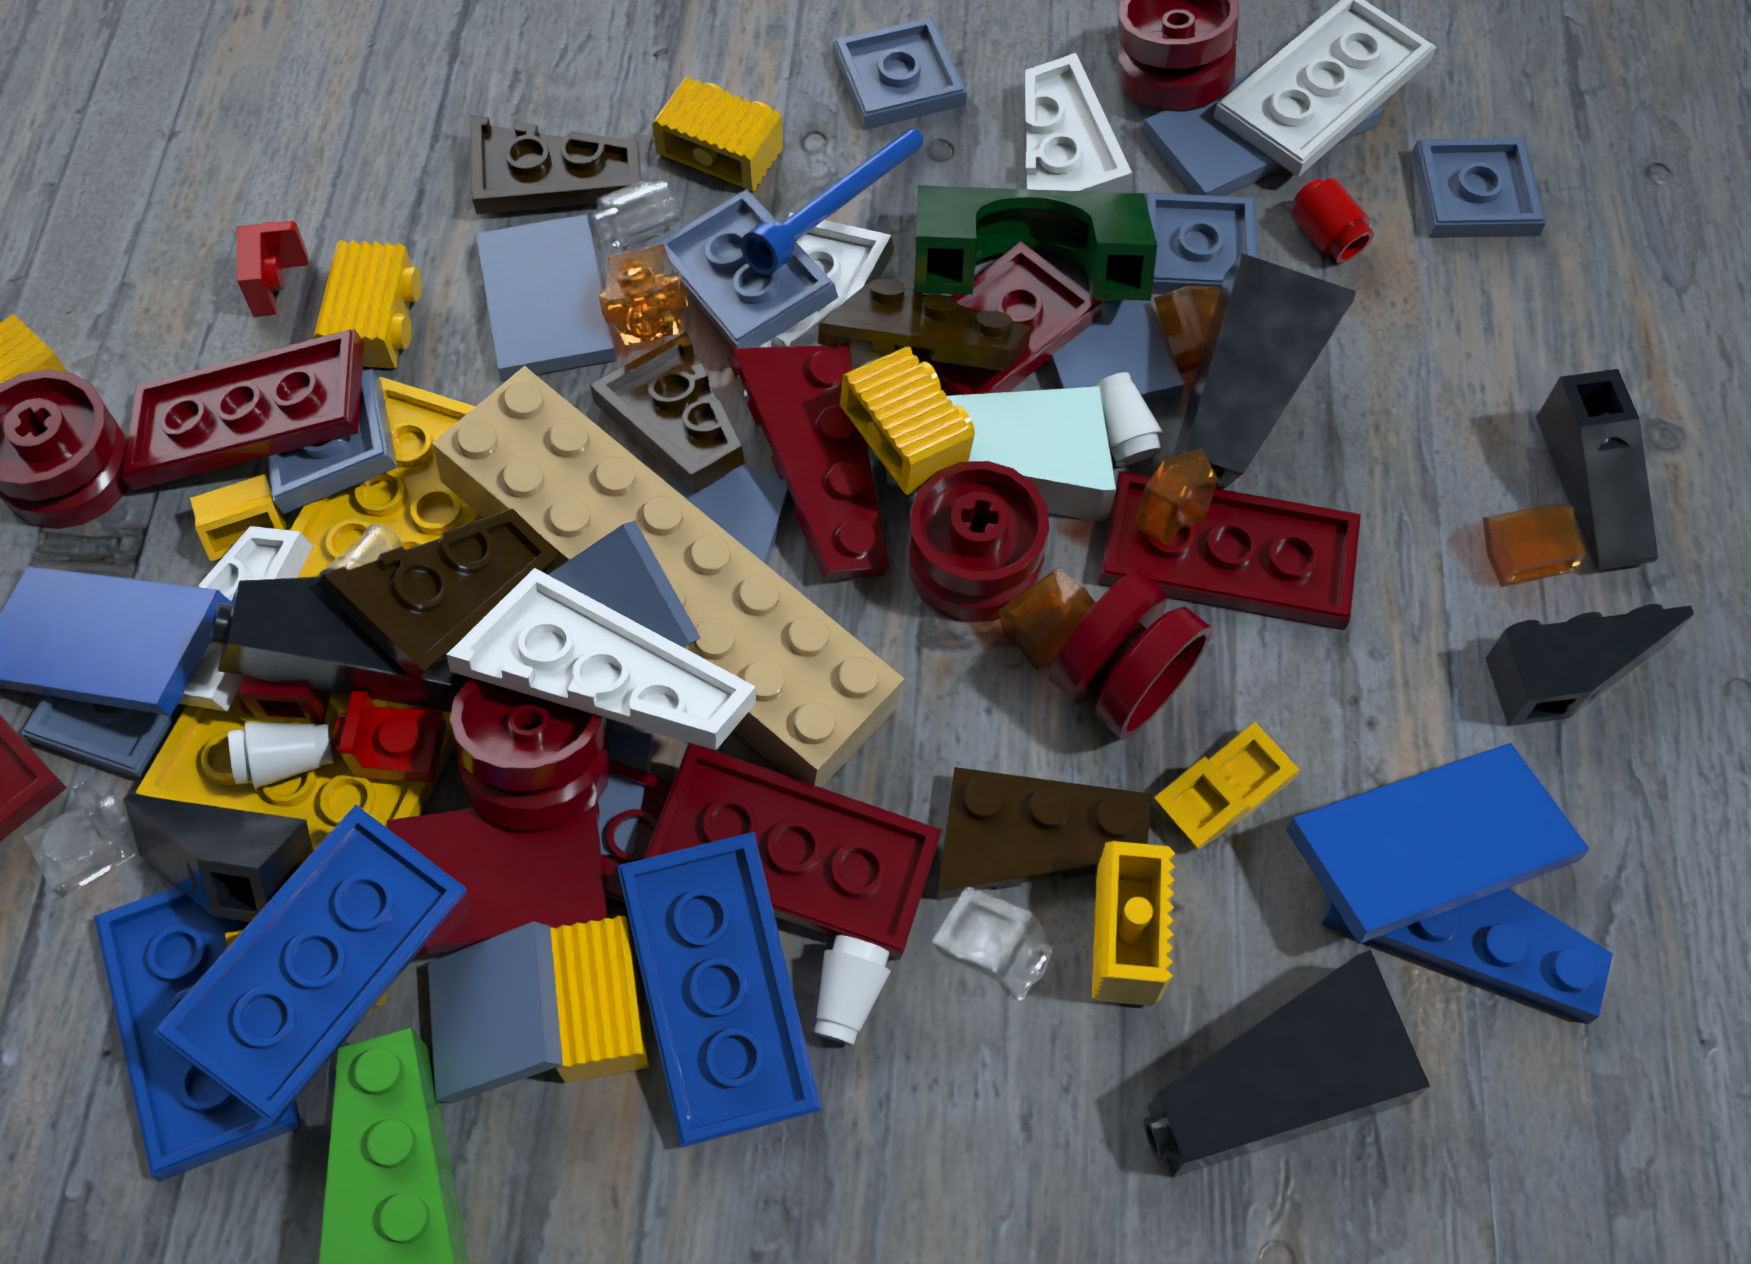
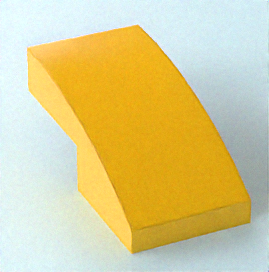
M1254 722L1209 760L1205 756L1156 795L1154 801L1195 848L1200 850L1245 819L1299 776L1300 769L1263 729Z

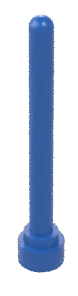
M908 129L782 223L762 222L750 230L741 239V251L745 261L753 270L762 275H771L791 259L794 242L917 151L923 144L922 133L917 129Z

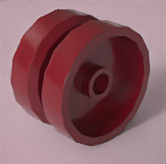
M1122 0L1118 16V41L1121 44L1118 57V83L1124 93L1141 105L1160 110H1189L1208 105L1224 96L1235 82L1237 46L1235 42L1238 35L1239 1Z
M50 369L19 374L1 383L0 498L15 515L29 524L52 529L83 525L108 512L126 494L129 487L121 478L127 437L93 385L74 373Z
M990 461L959 462L937 471L919 488L910 510V538L908 545L910 579L921 599L941 615L966 623L993 622L1017 612L1033 596L1042 573L1044 551L1050 530L1047 504L1035 484L1015 469Z
M1139 570L1128 573L1116 582L1090 608L1060 649L1051 667L1049 680L1078 704L1097 697L1094 717L1122 740L1134 735L1166 704L1199 661L1213 633L1212 627L1185 606L1164 614L1167 601L1166 592Z
M471 677L454 697L449 720L458 753L461 781L468 803L486 820L511 830H545L569 823L591 809L608 786L611 762L609 743L605 735L606 717Z

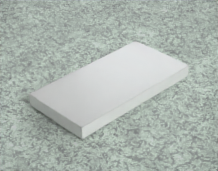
M1340 0L1217 103L1213 118L1299 177L1427 65L1433 57L1436 46L1365 0Z

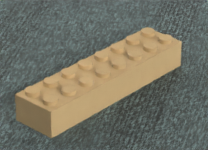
M523 366L432 443L440 480L445 486L483 518L513 508L560 554L554 564L546 570L547 573H551L622 524L636 521L701 637L685 649L756 687V704L733 731L784 775L822 788L896 710L905 678L526 366Z

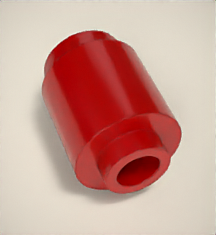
M1320 178L1314 179L1296 194L1294 198L1296 205L1292 210L1291 216L1325 257L1332 256L1337 263L1347 262L1363 251L1373 239L1374 232L1369 227L1370 218L1336 178L1324 181Z

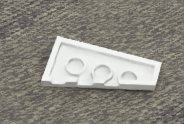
M824 220L796 241L798 245L834 282L839 298L760 347L819 346V322L870 280L880 279L895 251L892 235ZM841 337L840 345H844L846 337ZM745 390L743 396L747 405L749 397Z
M536 568L447 653L450 672L717 750L756 704V687Z

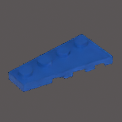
M1509 888L1368 940V942L1587 1024H1590L1599 1017L1613 953ZM1329 898L1321 924L1353 936Z

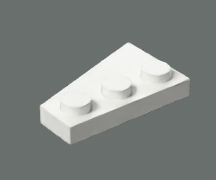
M1074 53L1025 70L1027 189L1119 192L1132 187L1131 169L1077 54Z
M250 526L202 580L199 587L217 589L232 601L239 580L297 578L314 545L299 531ZM208 645L178 704L228 711L240 688L242 675L218 671L222 646Z

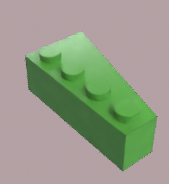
M412 1028L338 1048L319 1264H470L440 1102L436 1101L434 1070L430 1049Z

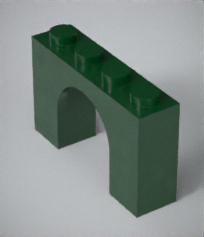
M918 185L914 293L973 295L975 264L988 256L1006 253L1021 241L1034 252L1064 257L1083 267L1088 275L1092 299L1151 301L1157 241L1144 193Z

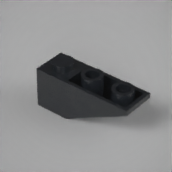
M1619 369L1559 377L1536 416V420L1595 569L1603 570L1655 562L1658 559L1640 419Z
M1649 604L1621 615L1603 617L1599 612H1588L1577 615L1566 622L1542 625L1538 620H1526L1509 626L1503 631L1485 658L1507 725L1516 726L1572 717L1667 645L1694 615L1691 605L1664 609L1660 604Z
M128 794L123 799L139 855L210 915L215 917L251 922L314 852L305 819L136 794Z

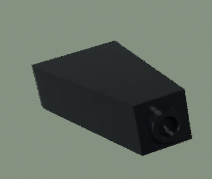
M1242 253L1224 276L1169 470L1184 474L1185 481L1190 484L1207 486L1213 489L1226 488L1244 474L1352 305L1356 291Z
M321 577L239 580L231 604H217L209 644L222 646L218 666L219 672L351 695L352 691L368 692L371 699L451 713L454 697L470 678L450 672L446 657L421 680L416 682L317 586Z
M1370 950L1357 954L1159 1090L1148 1106L1150 1116L1144 1118V1129L1153 1155L1158 1161L1166 1159L1172 1176L1176 1177L1411 1103L1428 1089L1430 1084Z

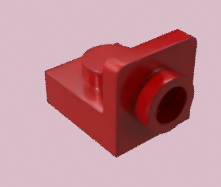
M281 221L236 226L237 282L253 317L276 315V291L284 290L285 286L283 269L308 265V252L297 223L294 221Z
M352 691L347 712H341L337 717L334 729V745L336 751L341 754L355 777L435 783L447 722L441 711L376 707L368 692Z

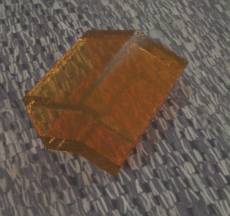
M1188 285L1154 298L1180 374L1199 367L1219 297L1220 287Z
M1202 448L1166 458L1145 486L1135 527L1167 546L1181 527L1205 520L1218 479Z
M1552 503L1483 517L1487 556L1501 587L1573 573L1587 554L1576 532L1574 506Z
M1057 567L998 610L1004 637L1023 652L1037 671L1057 657L1074 628L1096 602L1084 586Z

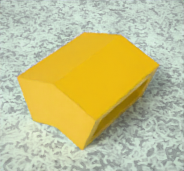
M266 474L190 498L195 515V529L210 562L223 558L250 526L286 530L283 512L273 502L271 483Z

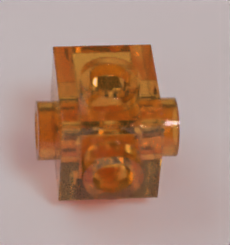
M664 244L608 256L606 289L599 291V301L607 324L615 323L624 345L680 334L681 309L688 307V294L681 273H675Z

